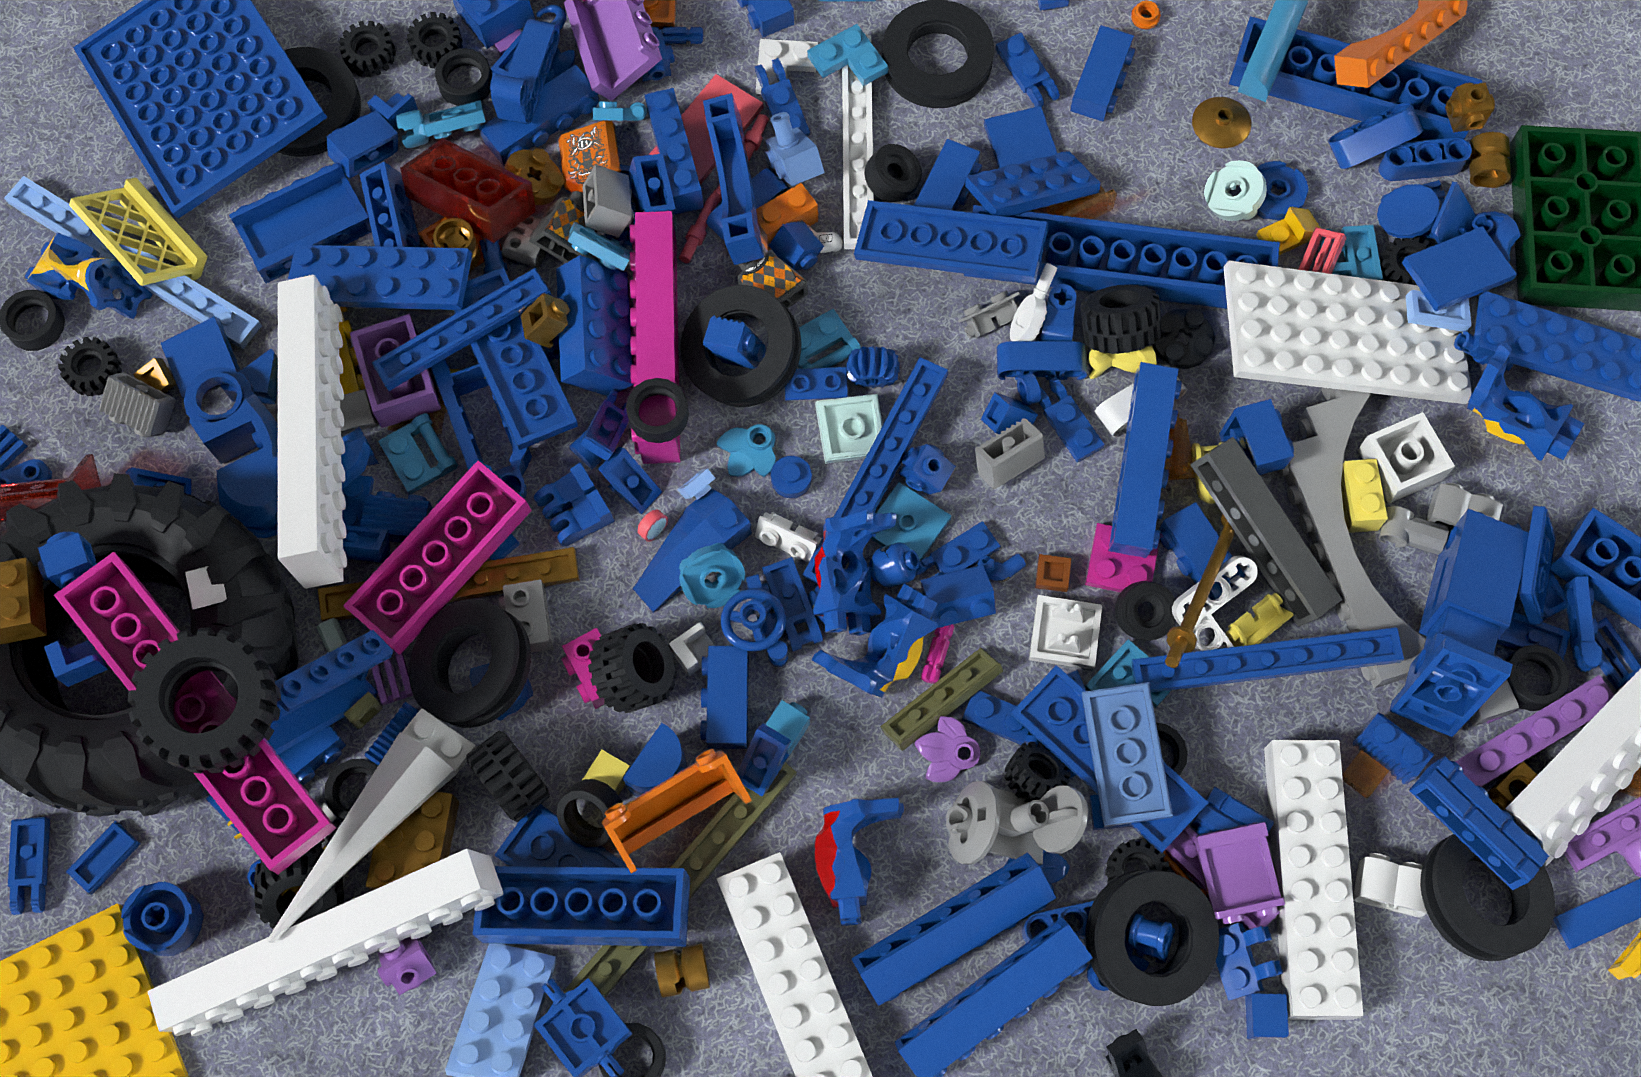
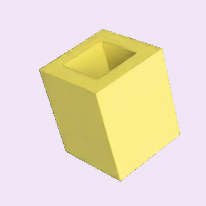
M601 749L582 780L596 779L604 782L619 795L625 786L623 777L629 770L630 765Z

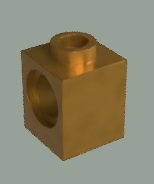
M1523 761L1509 770L1488 792L1489 797L1501 810L1506 811V807L1515 799L1509 792V785L1516 787L1519 793H1521L1537 774Z

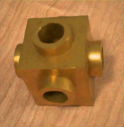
M1486 82L1479 84L1465 83L1455 88L1445 106L1453 133L1484 127L1495 108L1494 97L1492 94H1489Z

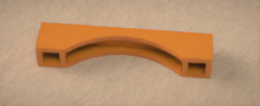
M1418 0L1417 10L1404 23L1378 36L1352 43L1334 56L1337 84L1369 88L1464 17L1468 6L1467 0Z

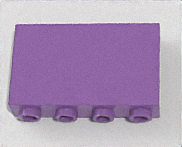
M566 0L564 6L593 91L612 101L662 60L658 48L659 41L650 24L652 21L644 8V0H586L584 3L580 0Z

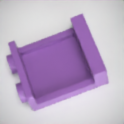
M1260 821L1193 836L1209 902L1214 910L1215 918L1223 919L1224 924L1244 920L1243 914L1254 911L1257 912L1258 917L1278 913L1277 906L1285 905L1284 897H1281L1266 838L1269 835L1265 822Z

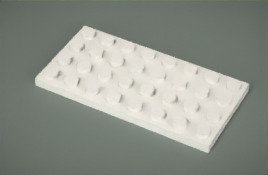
M1228 261L1225 264L1224 278L1234 377L1459 404L1468 403L1472 391L1466 353L1454 347L1456 337L1459 333L1463 334V332L1408 323L1405 296L1411 290L1421 291L1417 285Z

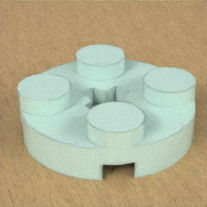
M1240 160L1231 161L1225 164V168L1219 172L1215 170L1210 175L1205 185L1204 196L1210 210L1218 218L1226 221L1249 220L1257 214V209L1264 202L1267 192L1266 180L1252 163ZM1240 185L1242 191L1237 196L1232 197L1229 191L1235 190L1236 186Z

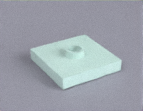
M878 394L816 401L815 407L825 464L865 459L883 426Z

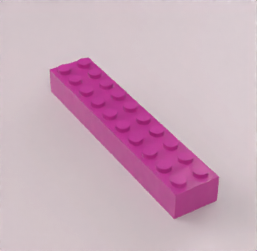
M112 552L54 595L128 691H136L137 685L131 680L135 670L140 672L144 670L146 664L141 660L149 652L154 656L161 649L157 644L166 638L171 642L178 640L177 633L180 632L127 564L115 552ZM207 670L192 676L182 685L175 698L174 717L178 725L184 730L191 733H204L222 725L233 713L237 702L213 672ZM263 738L258 744L261 750L254 757L250 753L242 758L244 764L236 768L230 765L224 766L223 772L211 773L208 770H203L201 774L194 773V775L267 868L278 875L333 832L336 827L268 741Z

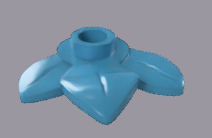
M756 424L748 430L735 427L725 432L717 441L719 448L731 453L728 461V473L730 476L740 477L755 470L759 475L765 477L771 472L775 464L776 457L772 450L775 445V434L766 425ZM762 436L766 440L763 444L759 445L754 442V439Z

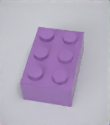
M410 314L350 332L371 409L381 428L415 418L424 413L428 414L442 409L429 368L388 391L371 363L419 335Z

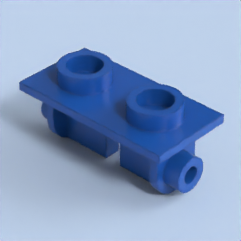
M846 367L796 369L793 377L785 386V401L848 397Z

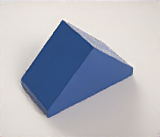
M269 349L239 371L252 385L254 394L263 404H275L278 391V357L272 349ZM221 384L220 387L229 399L236 402V388L231 385Z

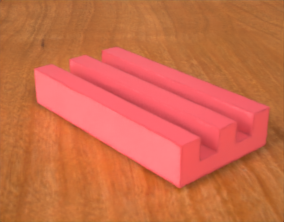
M1316 227L1298 270H1309L1322 237H1326L1315 259L1312 271L1332 274L1346 241V236L1343 233Z

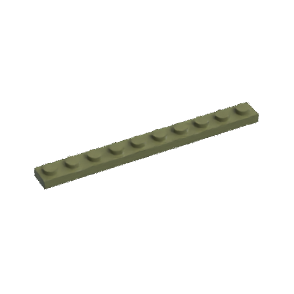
M786 762L763 796L745 787L752 799L751 802L745 804L734 793L670 867L684 868L689 875V900L797 775V772ZM603 945L563 992L566 993L576 989L589 978L606 998L649 946Z

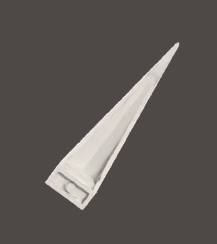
M421 708L403 732H400L270 934L269 943H274L368 852L456 776L467 762L466 755L474 750L476 745Z

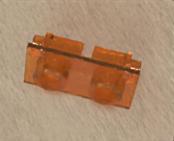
M1177 414L1174 429L1170 428L1169 439L1173 440V449L1170 458L1165 460L1164 469L1169 470L1168 480L1194 479V470L1190 465L1193 461L1187 420L1180 418L1179 414Z

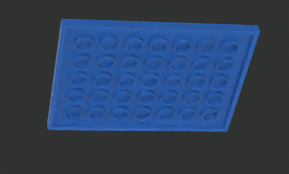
M143 0L73 47L170 211L178 219L328 118L252 0Z

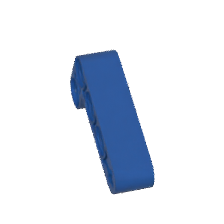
M533 19L526 21L507 76L496 74L492 81L491 99L499 119L524 124L531 122L560 39L559 24Z

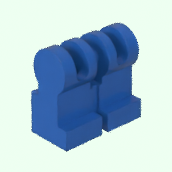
M581 463L570 469L571 472L559 480L540 488L533 496L538 506H545L542 514L546 519H552L549 524L554 532L561 531L557 539L562 546H569L584 536L615 522L610 510ZM574 507L572 510L566 511L568 508Z

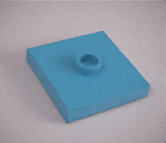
M898 482L876 512L882 514L896 513L895 527L876 533V536L871 538V540L882 547L897 542L905 543L911 550L917 553L920 562L951 520V515Z

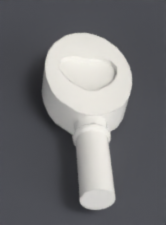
M1046 263L1033 294L1027 296L1018 307L1010 328L1011 341H1035L1040 328L1043 326L1045 314H1047L1046 301L1044 299L1057 271V267Z

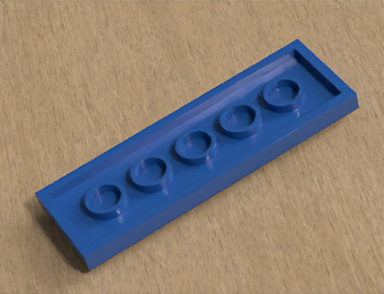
M868 200L854 256L856 260L1035 283L1048 232V223L1045 221Z
M295 245L288 280L315 275L320 284L327 287L332 302L338 304L339 307L462 310L473 254L468 248Z
M503 267L467 281L462 310L510 282ZM521 315L470 344L519 450L578 427L573 411L541 345L525 339Z
M1488 291L1479 295L1473 352L1493 357L1503 341L1513 349L1507 361L1509 363L1641 402V339Z
M1056 665L1011 712V715L1098 795L1081 695L1082 692L1086 691ZM1165 762L1163 763L1173 817L1130 823L1161 854L1209 803Z

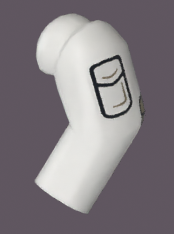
M807 225L824 246L820 253L837 252L842 249L843 239L839 234L835 232L817 233Z

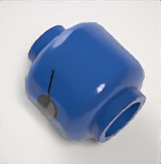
M901 542L880 547L874 551L869 562V566L872 567L871 576L875 582L880 583L886 588L910 583L916 576V569L919 568L918 555L905 543Z

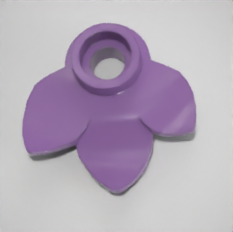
M940 716L938 732L925 734L915 741V746L920 754L928 761H931L926 772V779L932 782L953 780L961 769L974 767L981 756L978 743L973 738L968 737L963 724L952 717ZM961 747H968L971 753L967 759H961L958 756V750Z

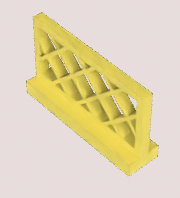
M137 178L126 179L124 188L71 198L69 206L141 286L184 275L192 280H197L201 277L208 256ZM120 199V203L122 206H118L109 202ZM85 206H92L101 209L102 212L100 214L94 211L87 210ZM107 211L113 214L123 216L124 219L123 221L106 216L105 212ZM127 219L137 221L140 226L128 223ZM101 224L119 229L120 232L117 234L105 230ZM123 231L141 236L142 239L139 241L122 234ZM145 238L154 240L158 246L144 242ZM119 244L137 249L138 252L135 254L125 251ZM143 251L159 256L160 259L157 261L140 254ZM163 258L172 260L176 266L163 263ZM137 264L155 269L156 271L144 274Z

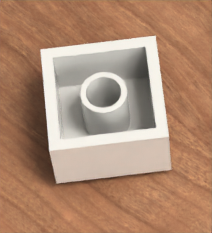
M1423 412L1368 435L1357 450L1363 460L1377 459L1383 496L1388 504L1443 481L1455 467Z

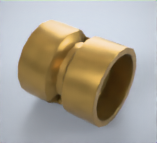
M1486 132L1473 137L1469 142L1472 147L1471 163L1469 165L1470 183L1475 187L1497 188L1508 183L1511 179L1510 160L1507 158L1510 157L1509 137L1500 132Z
M450 218L442 221L436 227L433 234L436 248H468L473 254L469 271L473 270L478 265L481 255L470 224L459 218Z
M702 943L683 947L681 953L678 954L673 949L654 953L656 974L662 998L679 995L682 993L683 988H688L691 992L710 988Z

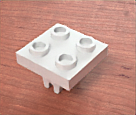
M1038 595L1029 660L1094 670L1102 605Z

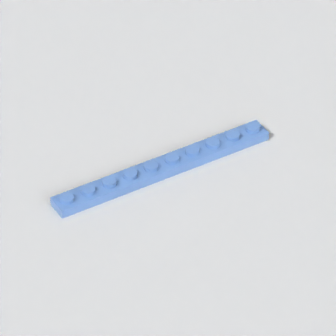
M25 176L4 197L8 204L53 232L61 233L87 244L100 253L99 257L116 258L69 206V203ZM101 224L105 230L114 232V231H112L111 229H109L108 227H106V226H104L103 224ZM119 244L125 251L135 254L138 252L137 249ZM141 251V256L159 261L158 258L150 253ZM137 264L144 274L156 271L155 269ZM186 275L144 285L150 292L200 323L214 316L219 318L228 340L242 349L246 347L262 327L259 320Z

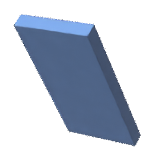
M1149 682L1082 692L1104 827L1172 818L1173 813Z

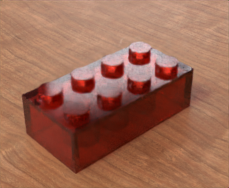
M444 138L400 167L407 198L448 219L459 218L465 220L470 224L474 233L493 243L536 212L532 182Z

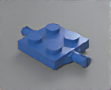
M553 978L547 982L555 992L544 983L542 989L553 1001V1004L548 1012L533 1025L573 1077H583L592 1068L602 1065L610 1077H619L612 1069V1065L616 1072L622 1075L624 1069L612 1054L633 1033L594 983L587 978L576 989L566 993L561 990Z

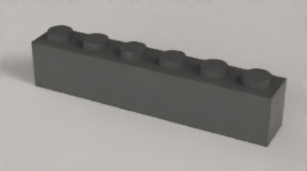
M1234 437L1226 440L1190 464L1275 593L1282 598L1285 608L1294 614L1292 618L1298 627L1318 619L1342 600L1334 585L1330 582L1316 558L1312 555L1298 534V531L1283 512L1280 504L1275 500Z

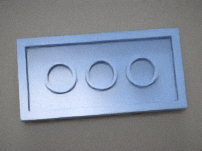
M504 944L488 945L445 1068L446 1075L454 1077L520 1076L535 1030L533 1024L538 1021L546 996L542 986L544 983L549 986L547 981L552 978L556 956Z

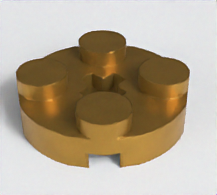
M535 148L533 151L518 150L512 153L503 171V181L508 190L519 199L522 196L531 199L530 204L546 205L554 201L565 182L558 166L549 158V154L540 148ZM528 174L534 175L537 179L529 177Z

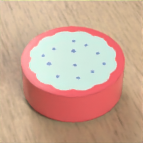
M658 509L650 511L639 523L638 534L647 542L653 541L666 528L668 517Z

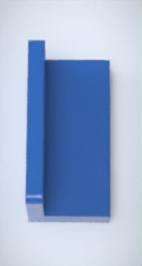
M345 525L347 535L343 539V549L347 559L383 563L391 555L388 530Z

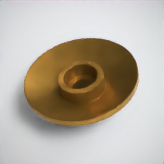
M1213 97L1197 106L1193 113L1192 126L1195 134L1205 144L1225 149L1235 147L1247 138L1251 129V118L1248 111L1239 102L1227 97ZM1219 115H1224L1228 119L1223 120L1219 117Z

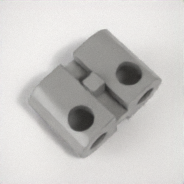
M521 213L513 225L514 231L509 232L503 244L502 256L538 268L546 256L545 251L529 242L541 219Z

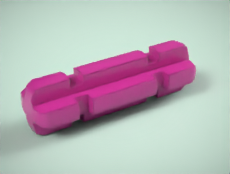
M953 624L935 629L934 635L936 637L932 639L925 662L927 665L923 668L921 680L931 684H935L939 680L941 673L939 668H942L950 644L948 639L951 640L954 630Z

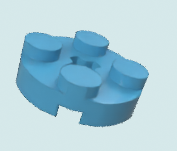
M715 543L696 550L688 558L682 560L679 566V581L685 596L691 603L706 605L707 608L724 606L733 595L740 592L738 588L742 580H745V570L740 559L722 543ZM720 572L716 575L717 580L711 582L709 579L705 580L709 573Z

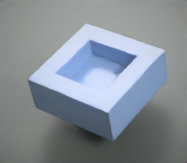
M708 468L702 469L677 490L685 499H690L694 496L697 500L711 489L709 483L715 477Z

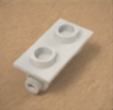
M765 512L763 517H759L755 538L760 539L768 546H774L789 553L795 559L810 562L822 539L818 537L819 533L798 525L795 531H792L790 529L793 522L777 515L775 512L771 514Z

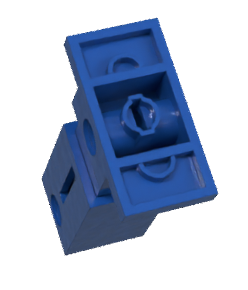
M1469 508L1449 532L1443 551L1438 555L1419 629L1420 634L1427 636L1424 649L1410 664L1405 686L1392 700L1390 712L1453 737L1511 675L1513 664L1495 656L1494 651L1497 640L1510 627L1524 566L1529 532Z

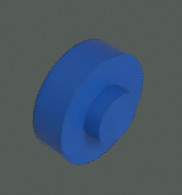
M782 457L776 461L771 469L772 487L782 497H800L811 486V468L800 457Z

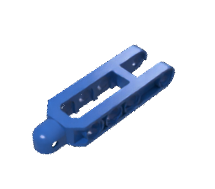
M446 358L431 366L468 470L479 460L525 499L527 488L522 476L532 459L529 447L522 450L518 449L492 393L513 451L509 459L511 465L493 471L491 466L483 462L460 399L461 395L489 386L486 379H484L485 376L479 364L452 374Z

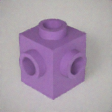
M411 936L399 941L400 946L392 951L378 952L381 967L377 971L387 987L392 984L399 995L417 988L423 981L437 974L432 959L420 939H411Z

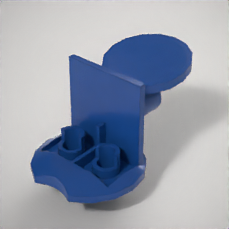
M1452 182L1442 206L1438 195L1431 188L1420 184H1408L1396 188L1387 194L1380 203L1377 213L1379 224L1388 235L1396 238H1414L1417 236L1433 238L1437 244L1483 226L1508 262L1510 261L1511 247L1521 236L1517 223L1507 214L1496 211L1475 214L1457 182Z

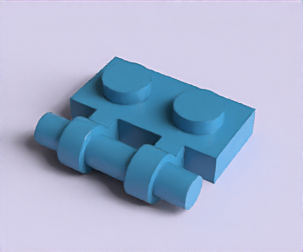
M599 101V107H593V120L639 121L643 120L647 115V108L640 102L631 104L629 108H617V102Z
M574 221L568 238V242L572 244L571 247L581 254L588 255L590 253L600 258V263L610 269L615 270L619 268L624 271L630 259V251L622 247L620 241L612 237L609 240L596 233L594 229Z
M1374 225L1343 227L1340 233L1346 236V241L1341 251H1344L1345 262H1336L1332 274L1383 280ZM1322 237V239H1321V241H1320V244H1319V249H1320V250H1321V248H1322V245H1323L1324 240H1325L1326 237Z

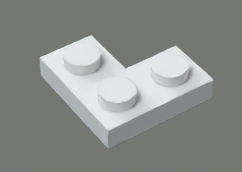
M760 39L758 65L761 64L765 68L769 85L778 82L772 69V60L777 58L782 63L786 78L787 71L816 72V68L807 57V50L818 45V42ZM757 78L756 94H761V86Z

